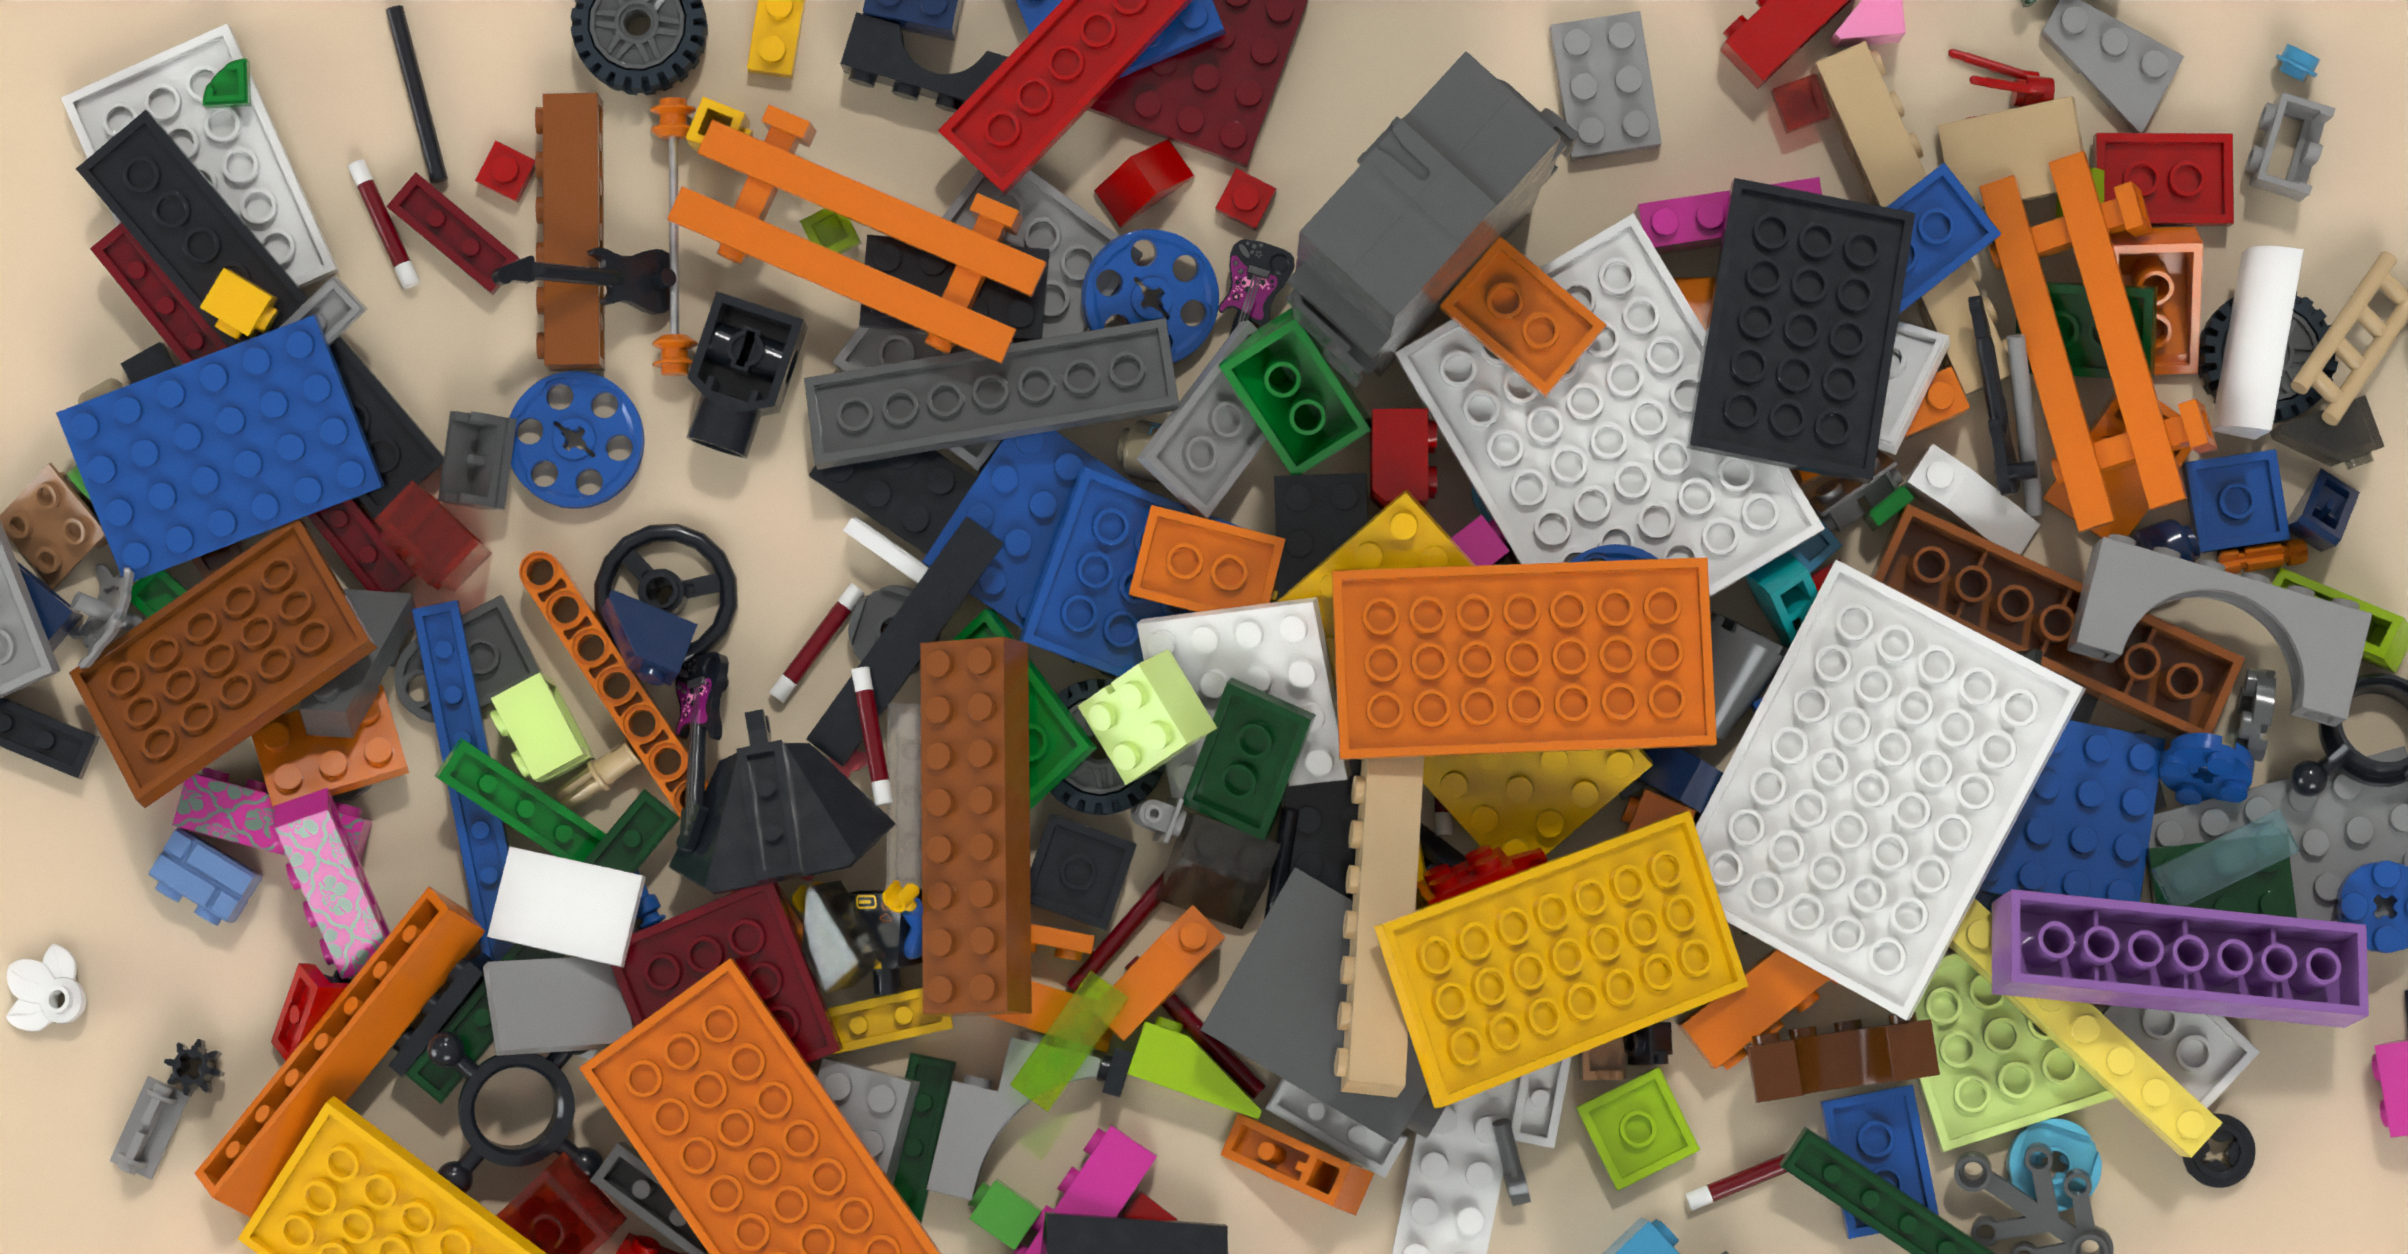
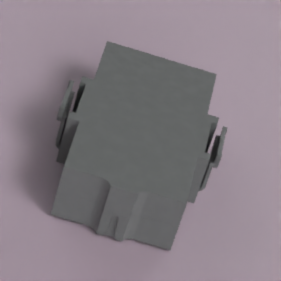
M1467 51L1463 53L1402 119L1398 116L1395 117L1389 127L1357 159V163L1360 166L1299 233L1296 270L1288 279V283L1293 287V291L1286 297V301L1292 306L1293 316L1297 323L1325 347L1323 357L1355 388L1362 381L1364 372L1368 375L1374 372L1380 377L1397 359L1395 352L1411 344L1441 311V303L1499 236L1506 240L1532 212L1541 187L1558 169V166L1555 165L1557 158L1561 154L1567 158L1573 151L1572 149L1579 136L1576 130L1550 109L1544 108L1541 112L1537 110L1510 84L1493 76Z

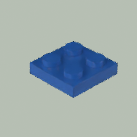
M2276 449L2196 460L2182 464L2192 530L2197 539L2200 553L2283 542L2291 539Z

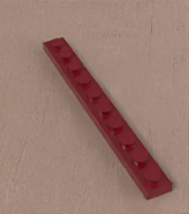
M122 223L90 248L183 364L228 348L225 342ZM355 498L307 516L366 590L397 592L417 576Z

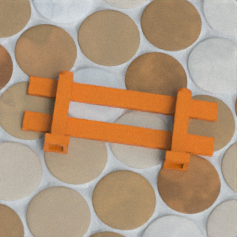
M768 104L761 120L769 130L764 141L717 121H711L697 152L698 155L743 173L748 178L734 208L682 186L667 218L669 222L718 242L720 246L717 254L732 262L742 264L745 257L751 256L926 331L928 335L924 343L939 351L950 354L952 347L958 345L995 362L1003 363L1017 330L972 311V308L986 278L1030 297L1034 294L1047 263L1002 243L1006 232L1017 235L1024 220L1019 210L977 193L970 207L971 213L977 220L973 229L970 230L794 155L799 144L810 147L817 131L810 121ZM778 189L956 264L943 296H937L765 222L764 220Z
M2084 151L2048 162L2064 215L2060 218L2030 227L2015 175L1979 186L1987 216L2001 233L1994 240L1995 243L1989 245V250L1996 269H2003L2021 334H2025L2028 359L2057 455L2056 458L2051 459L2052 469L2058 484H2065L2078 532L2080 533L2116 522L2102 474L2137 464L2149 509L2154 510L2187 499L2173 451L2189 446L2199 454L2218 449L2205 405L2196 398L2178 404L2181 415L2166 420L2163 418L2110 235L2125 230L2135 238L2153 233L2141 189L2132 181L2114 187L2116 198L2100 203ZM2072 248L2075 252L2127 430L2126 433L2095 443L2092 441L2040 262L2042 258Z

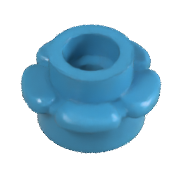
M2287 43L2282 55H2276V59L2283 62L2279 71L2299 81L2304 82L2307 74L2312 77L2318 75L2314 71L2320 59Z

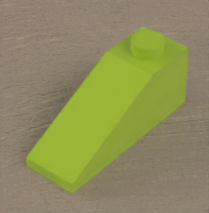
M2280 567L2272 585L2285 589L2289 585L2306 587L2315 592L2314 597L2330 602L2333 598L2351 600L2360 605L2359 610L2372 613L2361 660L2396 674L2408 650V622L2404 617Z
M1157 1016L1155 1024L1145 1021L1127 1073L1128 1075L1259 1119L1262 1110L1190 1036L1181 1033L1183 1024Z

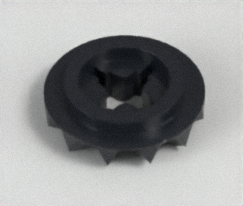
M2212 1113L2222 1124L2210 1138L2219 1143L2233 1139L2223 1151L2229 1166L2227 1167L2225 1163L2216 1158L2202 1162V1159L2207 1157L2206 1154L2210 1151L2209 1140L2204 1143L2192 1158L2182 1157L2187 1173L2198 1182L2210 1187L2224 1188L2237 1184L2248 1175L2254 1164L2256 1148L2251 1132L2240 1120L2230 1115Z

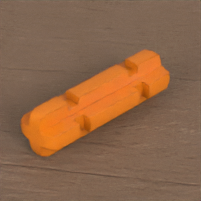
M2304 539L2288 540L2283 545L2280 542L2244 547L2241 548V551H2238L2237 548L2218 552L2216 561L2226 567V572L2233 574L2240 573L2241 569H2244L2245 572L2278 568L2284 566V563L2292 566L2308 561V547Z

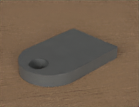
M499 595L462 615L481 709L493 704L492 697L539 672L543 673L503 595ZM416 638L403 650L397 661L394 674L395 688L400 701L410 713L422 720L435 723L430 697L424 701H415L409 693L411 681L417 676L425 675L418 638Z

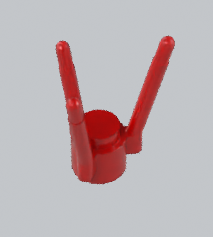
M1950 49L1948 51V55L1952 58L2016 78L2014 81L1971 76L1969 78V82L1973 85L2012 91V106L2023 107L2054 100L2055 82L2053 78L2040 77L2039 72L2022 70L1957 49Z

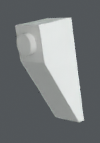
M1931 444L1924 450L1901 485L1902 487L1905 486L1913 497L1960 528L2019 555L2022 554L2041 525L2006 496H2002L2000 491H1997L1995 487L1975 471L1934 444Z

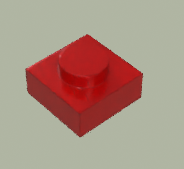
M495 140L475 181L479 185L518 203L535 171V160Z
M1236 168L1215 207V211L1256 231L1277 188Z

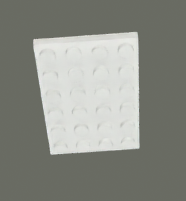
M224 24L61 97L87 159L144 110H148L301 289L339 272L251 71V106L205 108L203 106L205 88L214 76L229 62L244 59L232 28L228 24ZM111 211L113 218L118 226L121 223V221Z

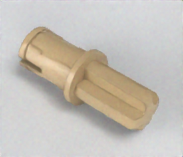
M625 738L596 761L588 760L586 762L587 768L556 790V797L562 805L571 811L575 810L602 789L606 791L611 790V784L635 766L640 765L642 760L627 738Z

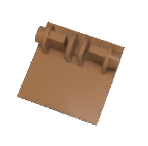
M48 463L2 512L0 520L6 535L53 590L95 546L100 549L107 545L108 542L98 517L92 513L93 506L91 503L85 504L83 502L85 496L81 492H76L66 480L67 475L65 472L59 473L52 463Z

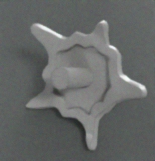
M97 564L95 570L100 582L97 599L78 591L72 600V609L89 615L83 625L73 628L68 632L73 639H84L83 644L88 648V654L78 663L80 669L90 668L106 646L112 642L120 629L128 632L142 623L141 617L127 612L131 602L134 572L130 567L123 569V577L121 575L114 577L105 564Z

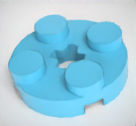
M2050 1118L2025 1126L2014 1137L2008 1149L2006 1159L2008 1180L2011 1184L2037 1200L2032 1172L2028 1170L2024 1160L2027 1147L2033 1143L2040 1142L2049 1146L2052 1154L2053 1151L2059 1152V1161L2066 1164L2065 1171L2056 1172L2052 1178L2059 1212L2073 1207L2072 1198L2066 1195L2063 1187L2064 1176L2068 1171L2075 1168L2085 1170L2092 1180V1189L2089 1197L2095 1191L2101 1176L2102 1161L2099 1152L2096 1150L2095 1143L2091 1140V1136L2081 1126L2068 1120ZM2034 1152L2030 1156V1160L2034 1164L2041 1165L2043 1158L2047 1156L2043 1152ZM2073 1178L2069 1182L2070 1188L2076 1191L2084 1189L2087 1185L2082 1178Z

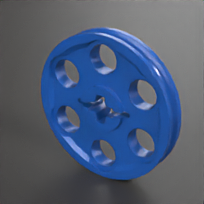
M1135 230L1110 241L1093 258L1084 277L1081 303L1088 329L1090 331L1103 329L1107 319L1117 314L1123 316L1128 324L1165 318L1160 310L1147 305L1142 308L1140 303L1145 297L1141 292V287L1134 281L1135 277L1141 286L1149 290H1156L1158 288L1160 291L1156 300L1159 303V308L1167 315L1166 321L1173 363L1189 356L1208 337L1218 313L1219 288L1216 275L1209 260L1189 240L1175 233L1163 230ZM1140 240L1149 241L1154 248L1153 260L1145 266L1136 265L1131 258L1132 246ZM1182 255L1190 256L1196 263L1195 275L1188 281H1179L1173 273V264ZM1110 269L1118 274L1120 287L1113 295L1104 296L1097 289L1096 281L1101 272ZM1190 300L1200 302L1204 310L1203 319L1194 326L1186 325L1180 315L1182 306Z
M567 371L545 377L532 385L520 397L509 418L517 419L511 467L520 482L532 494L549 504L568 509H583L600 505L622 492L632 481L639 469L645 446L642 420L638 410L626 393L616 384L602 376L583 371ZM559 385L568 386L573 392L572 403L569 407L562 410L553 409L548 402L549 392L552 388ZM604 393L612 394L617 398L618 402L615 414L608 418L596 416L592 408L595 398ZM529 419L539 421L543 427L541 439L534 444H525L520 441L518 436L520 425ZM559 423L567 431L571 430L574 433H578L583 429L585 433L582 439L586 443L585 446L595 454V457H591L586 451L580 450L575 446L569 451L566 450L565 447L568 445V440L555 424ZM617 436L628 437L633 444L631 455L622 461L611 459L607 452L609 442ZM542 462L553 463L558 471L556 481L547 487L538 486L533 480V470ZM588 470L599 472L603 480L601 489L594 495L582 494L577 485L579 476Z

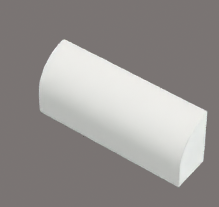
M2253 246L2242 252L2211 424L2213 432L2256 440L2272 431L2304 249L2283 246Z

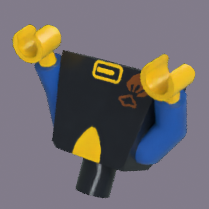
M894 880L886 890H857L831 895V899H825L827 887L823 882H812L809 888L805 885H800L792 896L793 905L802 913L811 914L814 912L815 916L831 932L841 949L845 965L849 969H872L874 995L901 993L900 968L923 963L922 889H919L913 883H907L902 888L900 882Z

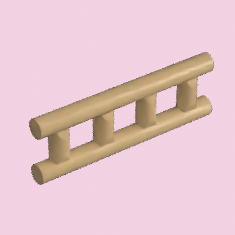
M2383 251L2380 253L2291 382V388L2295 392L2304 395L2312 386L2329 403L2321 415L2322 419L2329 425L2336 426L2408 322V289L2406 290L2390 274V271L2397 263L2396 257L2390 252ZM2378 289L2396 305L2385 323L2368 306V303ZM2356 321L2374 338L2363 355L2345 339ZM2333 354L2351 370L2340 388L2322 371Z

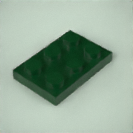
M2046 281L2073 375L2077 377L2111 378L2084 283ZM2125 285L2152 379H2154L2158 287ZM2016 317V334H2021ZM2028 359L2029 374H2033L2032 369H2031V365H2030V362H2029V359Z
M1231 677L1226 683L1213 717V722L1217 729L1209 733L1205 738L1184 793L1182 805L1265 841L1270 835L1316 714Z
M2287 833L2146 849L2153 904L2297 918Z

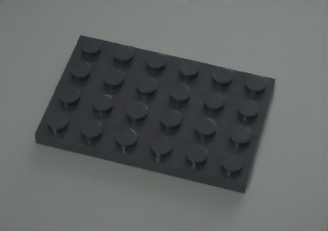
M1739 178L1733 179L1730 187L1687 449L1868 484L1873 480L1915 213Z

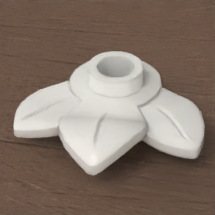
M52 944L46 951L43 962L21 959L8 966L7 983L12 993L19 998L6 1016L13 1026L26 1031H41L52 1022L67 1024L82 1015L86 1008L87 997L82 986L76 981V960L67 949L60 945ZM63 992L65 1002L58 1008V998Z

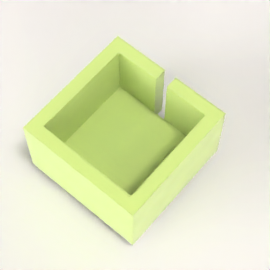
M1169 649L1137 664L1111 682L1110 685L1078 705L1079 710L1125 785L1156 770L1217 729Z
M539 672L491 698L496 708L490 712L491 718L503 737L507 735L509 739L513 740L517 750L511 753L524 778L528 776L531 780L533 779L547 785L585 765L588 760L595 759L553 678Z

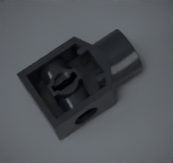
M716 291L687 377L701 393L686 436L688 440L732 456L748 457L761 416L780 413L808 330L804 319Z

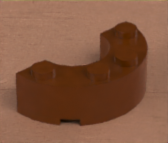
M1914 1012L1910 1020H1905L1896 1014L1889 1015V1024L1862 1028L1861 1019L1833 1023L1835 1032L1817 1034L1816 1026L1788 1030L1790 1039L1780 1040L1779 1032L1751 1036L1753 1045L1747 1046L1755 1102L1760 1103L1834 1089L1940 1075L1931 1019L1917 1021L1916 1012Z

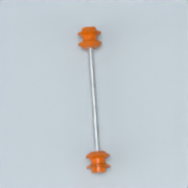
M680 97L659 99V105L650 108L652 113L659 115L660 124L651 127L650 131L660 139L669 140V213L678 196V140L686 139L690 125L687 124V116L696 112L695 107L687 105V99ZM669 222L670 269L676 274V282L670 287V334L662 335L652 342V346L661 350V359L653 362L652 366L661 368V375L686 376L689 374V368H691L693 360L689 359V349L696 347L698 342L688 335L679 334V225Z

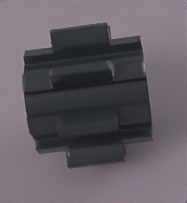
M197 1039L194 1046H191V1049L185 1044L178 1042L176 1044L178 1055L175 1059L164 1060V1063L172 1066L173 1074L170 1075L171 1077L167 1080V1083L170 1085L182 1083L181 1087H184L183 1094L185 1096L191 1097L198 1087L206 1093H212L211 1081L214 1076L222 1077L225 1074L223 1071L216 1069L215 1062L219 1061L218 1059L222 1053L220 1051L207 1053V1049H205L206 1043L201 1039ZM191 1058L203 1061V1064L198 1068L199 1077L186 1075V1072L191 1068L189 1062Z

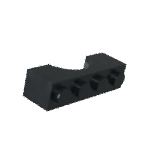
M856 12L840 64L843 72L849 74L848 80L855 84L874 88L876 82L893 87L892 93L899 97L917 101L919 95L935 99V106L955 113L1008 57L986 51L973 66L966 70L952 74L934 73L919 66L908 55L904 47L903 33L899 24Z

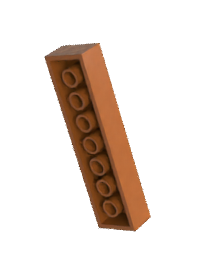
M1910 504L1905 505L1899 511L1870 575L1871 578L2014 652L2032 649L2043 651L2041 666L2086 688L2084 693L2176 736L2190 733H2213L2246 659L2148 613L2139 620L2130 633L2122 655L2112 663L2067 651L2083 583Z
M1007 637L920 643L923 1014L945 1017L1032 1013L1028 643Z

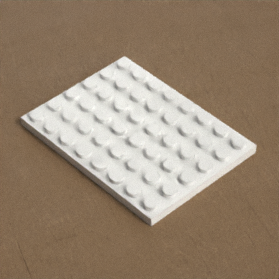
M1634 213L1539 268L1606 324L1603 332L1547 397H1544L1453 319L1395 352V357L1425 407L1428 408V412L1436 422L1444 439L1492 519L1497 524L1519 564L1570 562L1573 558L1589 549L1612 544L1634 546L1651 553L1658 559L1708 557L1709 597L1825 529L1789 468L1687 449L1706 331ZM1593 559V560H1590L1589 562H1591V561H1603V560Z
M1835 560L1695 826L1727 922L1899 1017L1910 1020L2086 688L1864 573Z

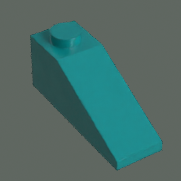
M1786 552L1745 577L1758 605L1781 643L1789 648L1818 591L1808 569L1791 553Z

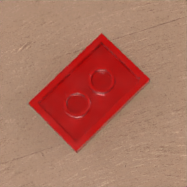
M2096 133L2093 136V168L2105 170L2104 202L2116 198L2114 187L2132 181L2141 189L2151 226H2231L2234 224L2233 133Z

